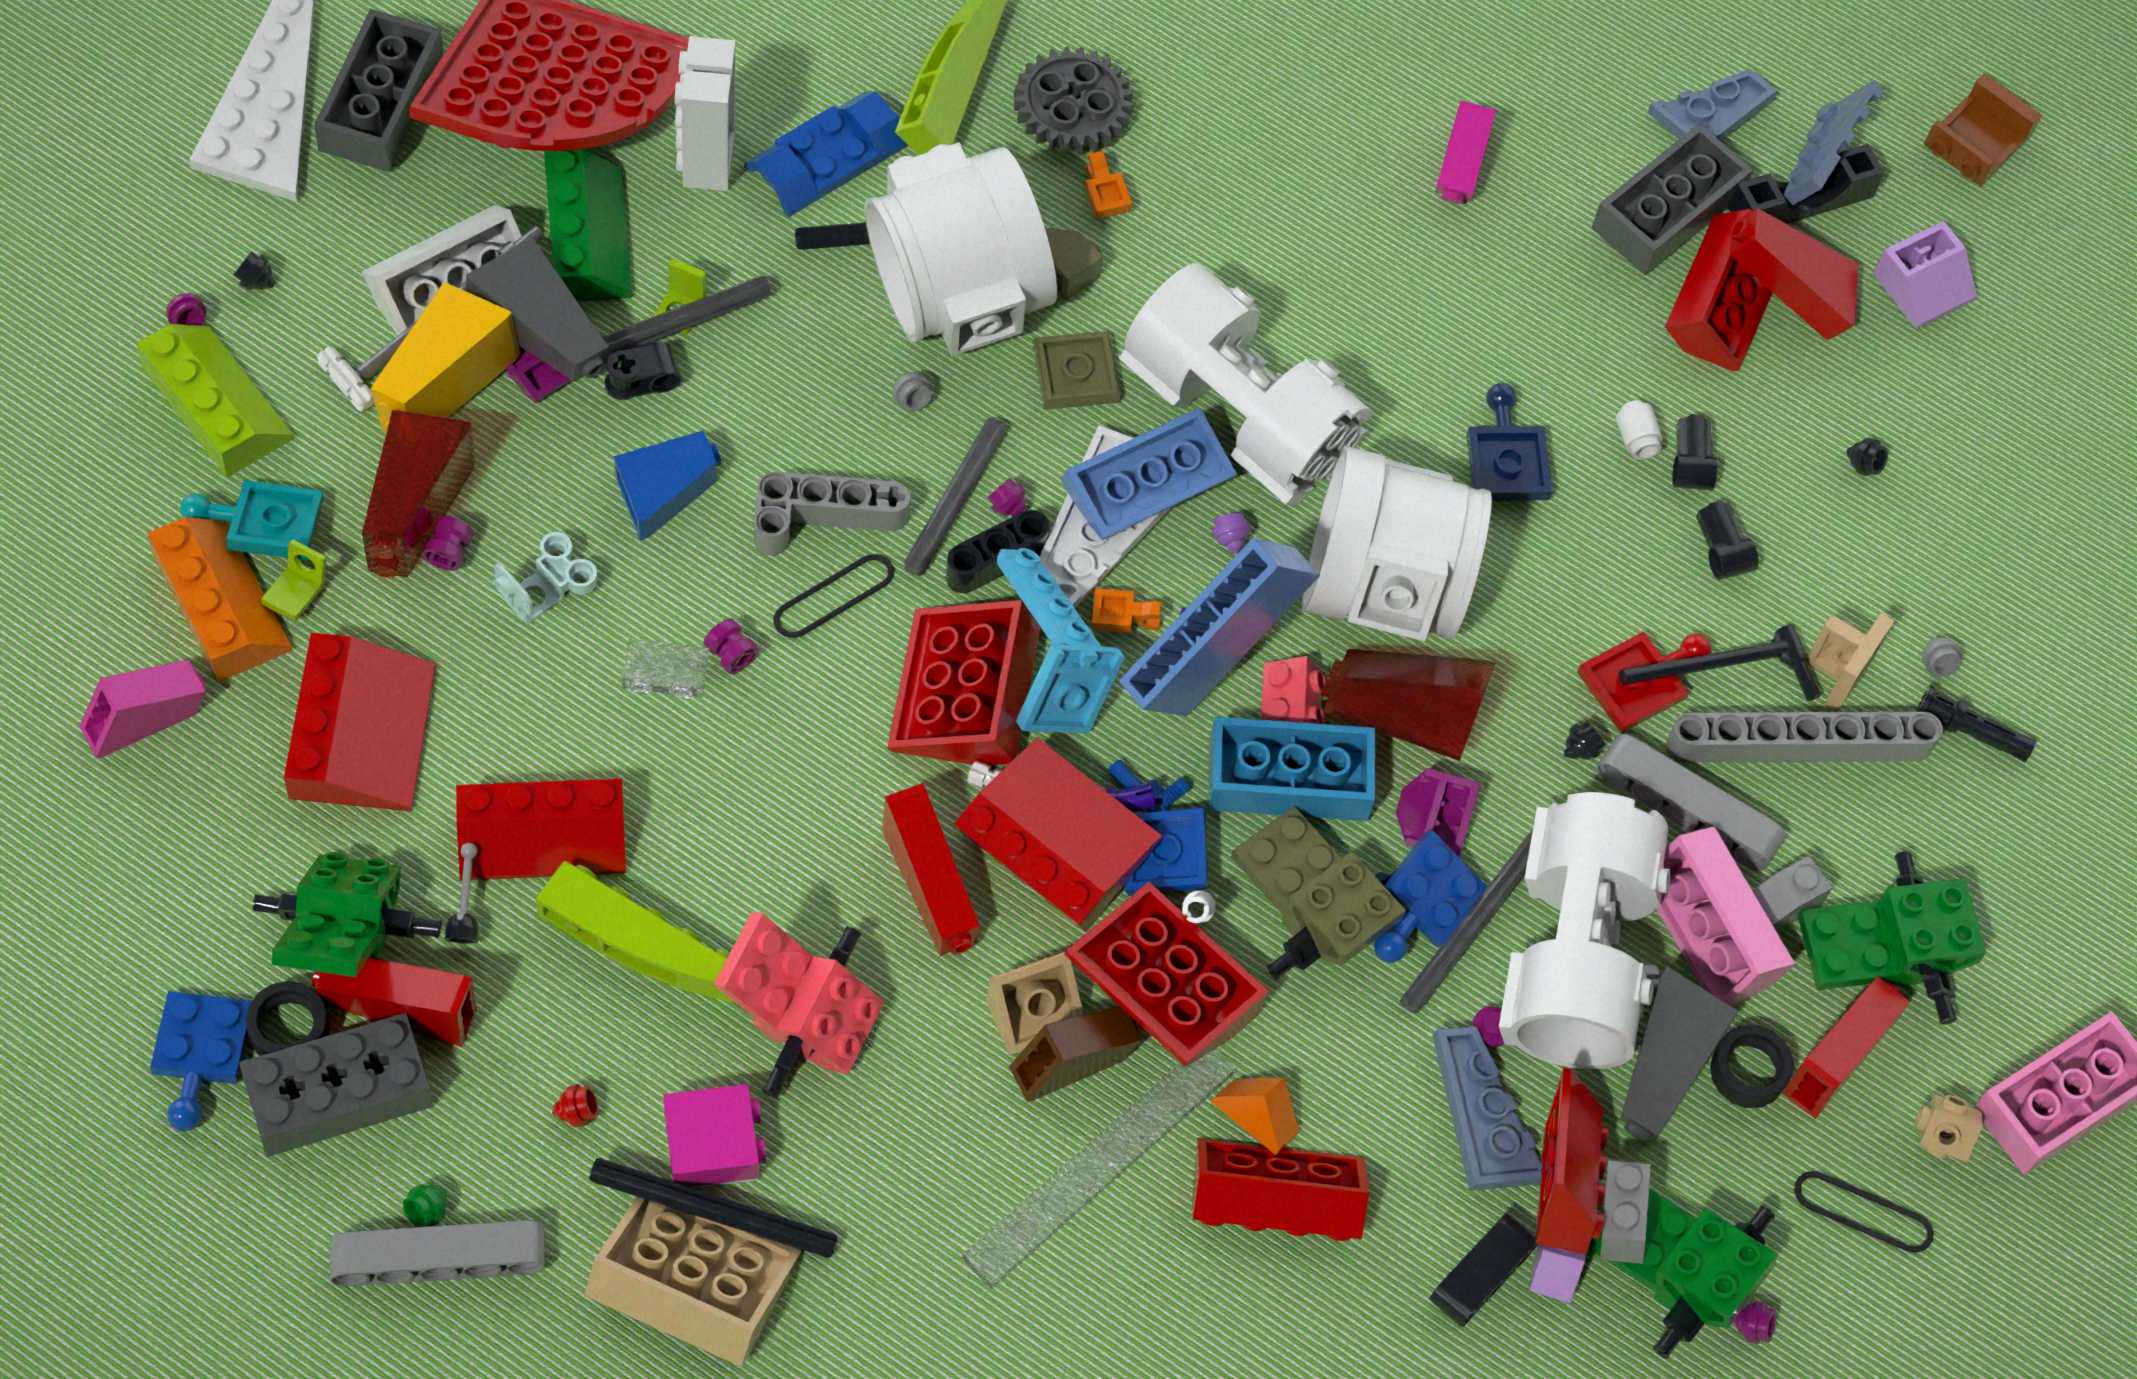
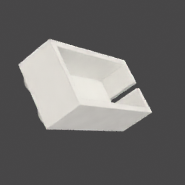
M689 36L688 50L680 51L679 74L681 76L680 82H676L675 105H677L675 128H677L676 150H678L676 171L683 172V187L728 191L735 135V40Z

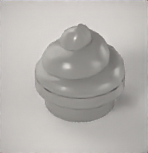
M917 372L902 374L894 384L893 398L904 409L909 411L920 410L931 399V385L925 376Z
M1934 638L1929 641L1923 650L1922 660L1925 668L1938 677L1954 674L1962 663V651L1959 645L1948 638Z

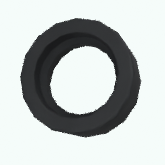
M292 981L271 984L258 992L249 1004L245 1019L251 1045L259 1056L326 1037L330 1030L325 1003L318 993L303 983ZM288 1003L300 1004L310 1011L313 1018L312 1030L307 1037L299 1042L288 1045L275 1044L265 1036L262 1026L264 1018L269 1011L277 1006Z
M1742 1025L1729 1031L1714 1051L1710 1064L1712 1081L1719 1093L1732 1104L1744 1108H1762L1774 1102L1790 1082L1794 1069L1792 1052L1784 1039L1773 1030L1759 1025ZM1739 1046H1750L1760 1049L1769 1056L1775 1066L1774 1079L1769 1085L1764 1087H1752L1743 1084L1733 1075L1728 1066L1729 1056L1732 1051Z

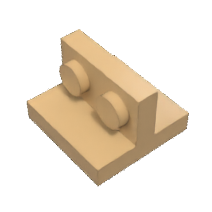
M1880 613L1865 635L1857 630L1852 623L1840 620L1834 615L1830 616L1808 655V664L1837 681L1824 706L1834 712L1840 710L1878 652L1894 623L1893 619Z

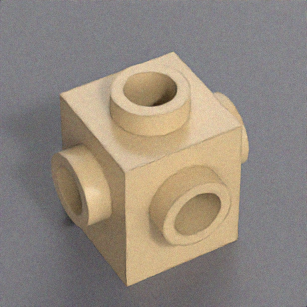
M1934 1094L1929 1107L1922 1105L1916 1117L1914 1128L1919 1130V1145L1936 1157L1947 1158L1950 1156L1968 1162L1983 1127L1982 1112L1969 1107V1104L1959 1097L1946 1095L1944 1098Z

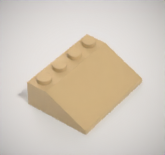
M636 1197L595 1257L584 1296L742 1367L757 1343L802 1251Z

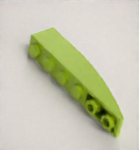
M968 0L947 23L931 47L916 76L895 133L917 154L928 153L932 148L941 144H955V136L962 119L966 115L968 102L977 86L978 76L983 63L988 57L989 47L994 35L998 31L999 21L1009 0Z
M564 860L536 897L538 916L605 957L642 975L682 990L735 1003L713 985L729 956L728 953L721 949L713 951L703 945L699 937L686 928L677 929L667 923L665 917L654 908L645 907L644 909L632 902L631 897L624 890L617 886L609 888L597 880L596 875L582 865L575 867Z

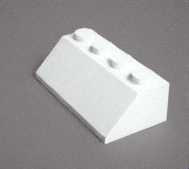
M494 205L362 271V274L377 307L396 334L399 335L419 319L443 282L458 288L466 281L467 273L492 261L499 255L497 251L509 241L514 243L522 236L510 209Z

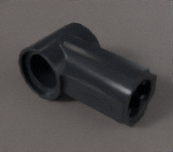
M1690 414L1688 417L1679 418L1676 425L1677 454L1672 471L1673 487L1713 491L1717 478V458L1712 457L1711 421L1705 419L1704 415Z
M1722 501L1713 502L1698 511L1696 519L1709 546L1708 559L1714 577L1721 580L1756 571L1759 565L1756 547L1750 538L1743 537L1729 503H1723Z

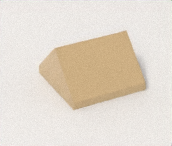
M1065 952L989 978L986 1002L1010 1055L1023 1051L1045 1024L1084 1015L1072 962L1064 955Z

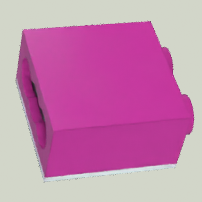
M748 1084L663 1094L672 1181L692 1188L759 1180V1164L766 1163V1153L763 1137L755 1138L754 1124L761 1123L758 1098L750 1099Z

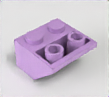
M1945 221L1884 249L1873 273L1915 329L1975 301L1977 297L1966 248Z

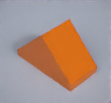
M1285 1077L1234 1079L1211 1101L1212 1104L1275 1155L1299 1133Z

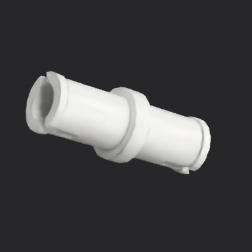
M1205 891L1190 893L1184 899L1182 907L1183 915L1188 917L1187 920L1196 924L1209 921L1216 910L1215 900L1210 893ZM1194 903H1204V912L1195 911Z

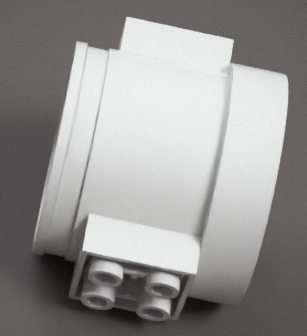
M960 142L952 145L941 144L932 148L928 153L915 157L904 156L887 166V194L865 200V220L872 252L886 295L903 332L911 342L920 341L923 337L932 334L938 335L942 333L952 357L1023 333L1024 315L1026 313L1053 305L1056 302V273L1046 230L1027 179L1015 157L1007 148L1000 147L966 158Z
M1344 446L1328 485L1309 557L1310 565L1317 571L1320 577L1303 593L1302 610L1341 621L1348 614V622L1421 641H1426L1427 635L1430 633L1452 640L1456 636L1466 614L1481 565L1491 514V492L1486 489L1470 488L1466 484L1454 482L1451 475L1385 459L1384 455Z

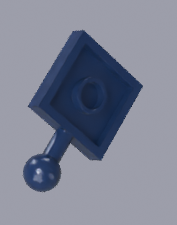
M1494 384L1486 394V402L1489 408L1496 414L1497 427H1469L1466 434L1472 488L1489 490L1492 500H1550L1552 485L1544 426H1512L1510 410L1516 403V392L1509 384Z

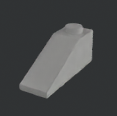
M1807 856L1776 873L1752 891L1777 932L1797 921L1801 910L1820 908L1833 887L1812 858Z

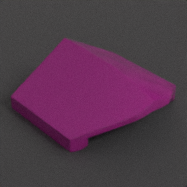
M1427 768L1405 786L1400 795L1396 815L1406 846L1414 847L1424 833L1433 830L1460 857L1480 782Z

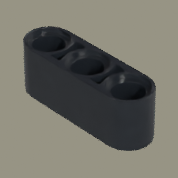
M1026 510L955 545L950 549L947 556V585L955 592L969 593L1004 576V573L997 564L998 554L990 551L993 549L1018 550L1026 548L1034 551L1040 557L1049 535L1050 523L1048 518L1037 510ZM1032 532L1037 534L1038 536L1029 537L1026 536L1024 533ZM967 566L971 568V570L961 571L957 569V567Z
M1506 1213L1438 1285L1429 1297V1300L1460 1328L1464 1327L1538 1246V1244H1535L1536 1236L1511 1214Z

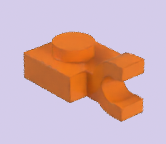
M1103 151L1090 153L1088 156L1090 165L1086 166L1089 180L1085 181L1084 189L1095 219L1130 212L1132 202L1122 173L1110 175Z
M1095 588L1092 630L1131 633L1132 623H1137V625L1144 629L1159 631L1161 602H1134V591Z

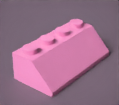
M1715 826L1679 835L1665 851L1663 865L1664 869H1670V887L1668 893H1662L1660 908L1656 909L1700 986L1729 1006L1734 1007L1773 985L1795 963Z

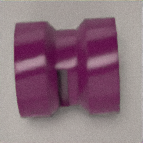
M451 516L438 517L432 529L434 537L426 543L422 552L423 557L437 568L448 571L458 570L464 559L463 548L468 547L474 535L473 529L458 518Z
M728 618L718 623L709 631L703 642L710 653L721 658L720 664L729 674H736L744 670L755 660L759 653L758 646L750 638H745L742 635V628L733 618Z

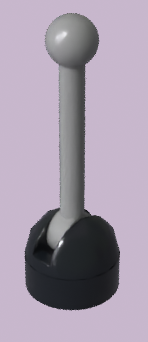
M466 843L461 848V854L464 857L460 912L453 914L448 919L444 940L452 943L474 944L478 943L479 927L475 917L468 913L472 860L477 855V847L473 843Z

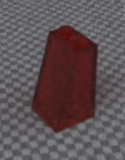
M392 410L362 530L368 572H374L384 578H393L395 576L408 578L421 557L426 543L433 537L432 529L437 518L447 514L474 469L475 453L471 422Z
M1348 649L1343 661L1335 659L1331 672L1327 676L1321 693L1322 696L1328 697L1323 711L1365 727L1375 728L1376 731L1460 761L1496 663L1488 660Z

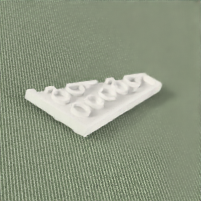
M272 0L189 159L191 169L297 202L298 174L300 173L301 141H303L307 97L306 85L307 76L309 75V52L312 42L315 9L314 0Z
M1098 425L1082 462L1133 438ZM1068 493L1039 558L1050 575L1056 580V583L1067 599L1076 608L1171 508L1102 540L1088 524Z

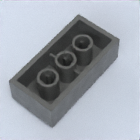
M370 9L314 124L318 151L390 172L414 119L409 118L410 105L444 55L441 29Z
M1699 123L1604 199L1598 207L1591 228L1639 271L1646 275L1709 224L1713 215L1721 214L1726 210L1737 184L1750 180L1753 169Z
M407 1013L239 1062L266 1157L433 1107L429 1084ZM383 1070L384 1072L375 1075L374 1071ZM336 1082L342 1083V1085L338 1087H333L332 1084ZM293 1095H300V1097L295 1100H291L290 1098Z

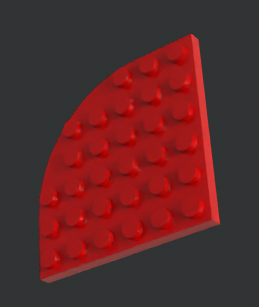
M480 0L411 103L409 118L492 143L501 148L533 151L594 149L631 136L646 128L671 106L675 100L676 82H680L681 76L679 74L680 51L688 50L689 38L568 0Z

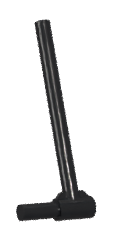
M1786 625L1776 630L1772 643L1628 668L1619 672L1621 684L1629 685L1779 657L1780 662L1793 669L1807 701L1815 700L1821 696L1808 665L1809 658L1794 625Z

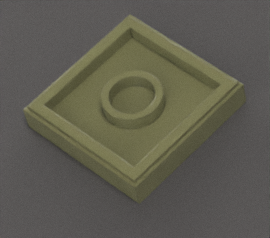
M1109 331L1034 338L1033 349L1044 410L1120 403L1121 394Z

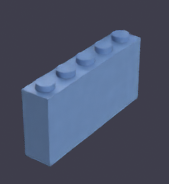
M1253 537L1125 673L1119 682L1143 710L1187 716L1320 575L1296 547Z

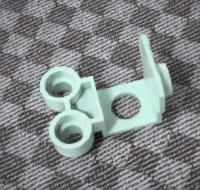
M552 532L543 537L540 543L541 557L536 559L537 572L520 584L503 565L498 563L494 565L496 579L493 582L505 602L526 625L565 598L564 592L567 590L584 595L591 592L597 585V569L591 561L586 559L570 561L573 554L572 542L564 533ZM556 550L564 553L560 556L550 555L551 552ZM580 577L588 579L585 583L575 582ZM529 588L541 589L545 594V600L542 604L533 607V602L525 590Z

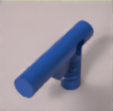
M1121 760L1114 762L1108 769L1125 789L1144 785ZM1179 778L1172 785L1164 789L1156 780L1152 779L1150 783L1155 804L1161 805V809L1148 808L1145 810L1148 813L1168 811L1166 808L1189 791L1188 784L1182 778Z

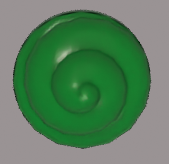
M418 1185L408 1192L407 1198L403 1201V1210L408 1220L416 1227H432L438 1224L445 1216L447 1191L432 1185Z

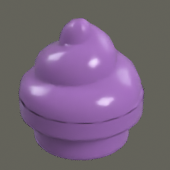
M1233 513L1214 518L1215 528L1211 529L1213 537L1218 540L1220 545L1227 547L1231 553L1238 554L1239 549L1245 544V538L1251 533L1250 522L1245 521L1244 513Z

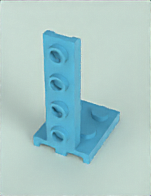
M1026 548L1018 550L1001 549L997 557L999 568L1052 643L1016 722L1022 731L1090 733L1125 656L1119 648L1101 647L1090 628L1084 623L1073 607V604L1067 599L1056 583V580L1050 575L1034 551Z

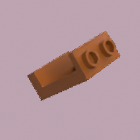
M1983 73L1976 80L1970 94L1942 122L1937 120L1932 125L1924 145L1936 156L1943 158L1959 170L1963 176L1982 187L2032 136L2042 115Z

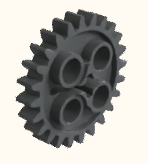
M1065 47L1064 54L1061 56L1054 49H1050L1048 60L1040 54L1037 55L1036 65L1027 63L1025 73H1019L1018 85H1015L1014 111H1018L1017 122L1025 123V134L1036 132L1035 143L1038 144L1045 139L1049 140L1048 150L1054 149L1059 144L1062 145L1063 154H1067L1070 147H1075L1077 153L1082 155L1084 146H1089L1094 153L1097 152L1099 141L1109 147L1111 136L1119 139L1122 128L1128 127L1133 109V90H1128L1129 78H1121L1122 68L1110 69V58L1102 62L1097 61V51L1092 53L1090 57H1086L1083 47H1080L1077 55H1072L1069 47Z

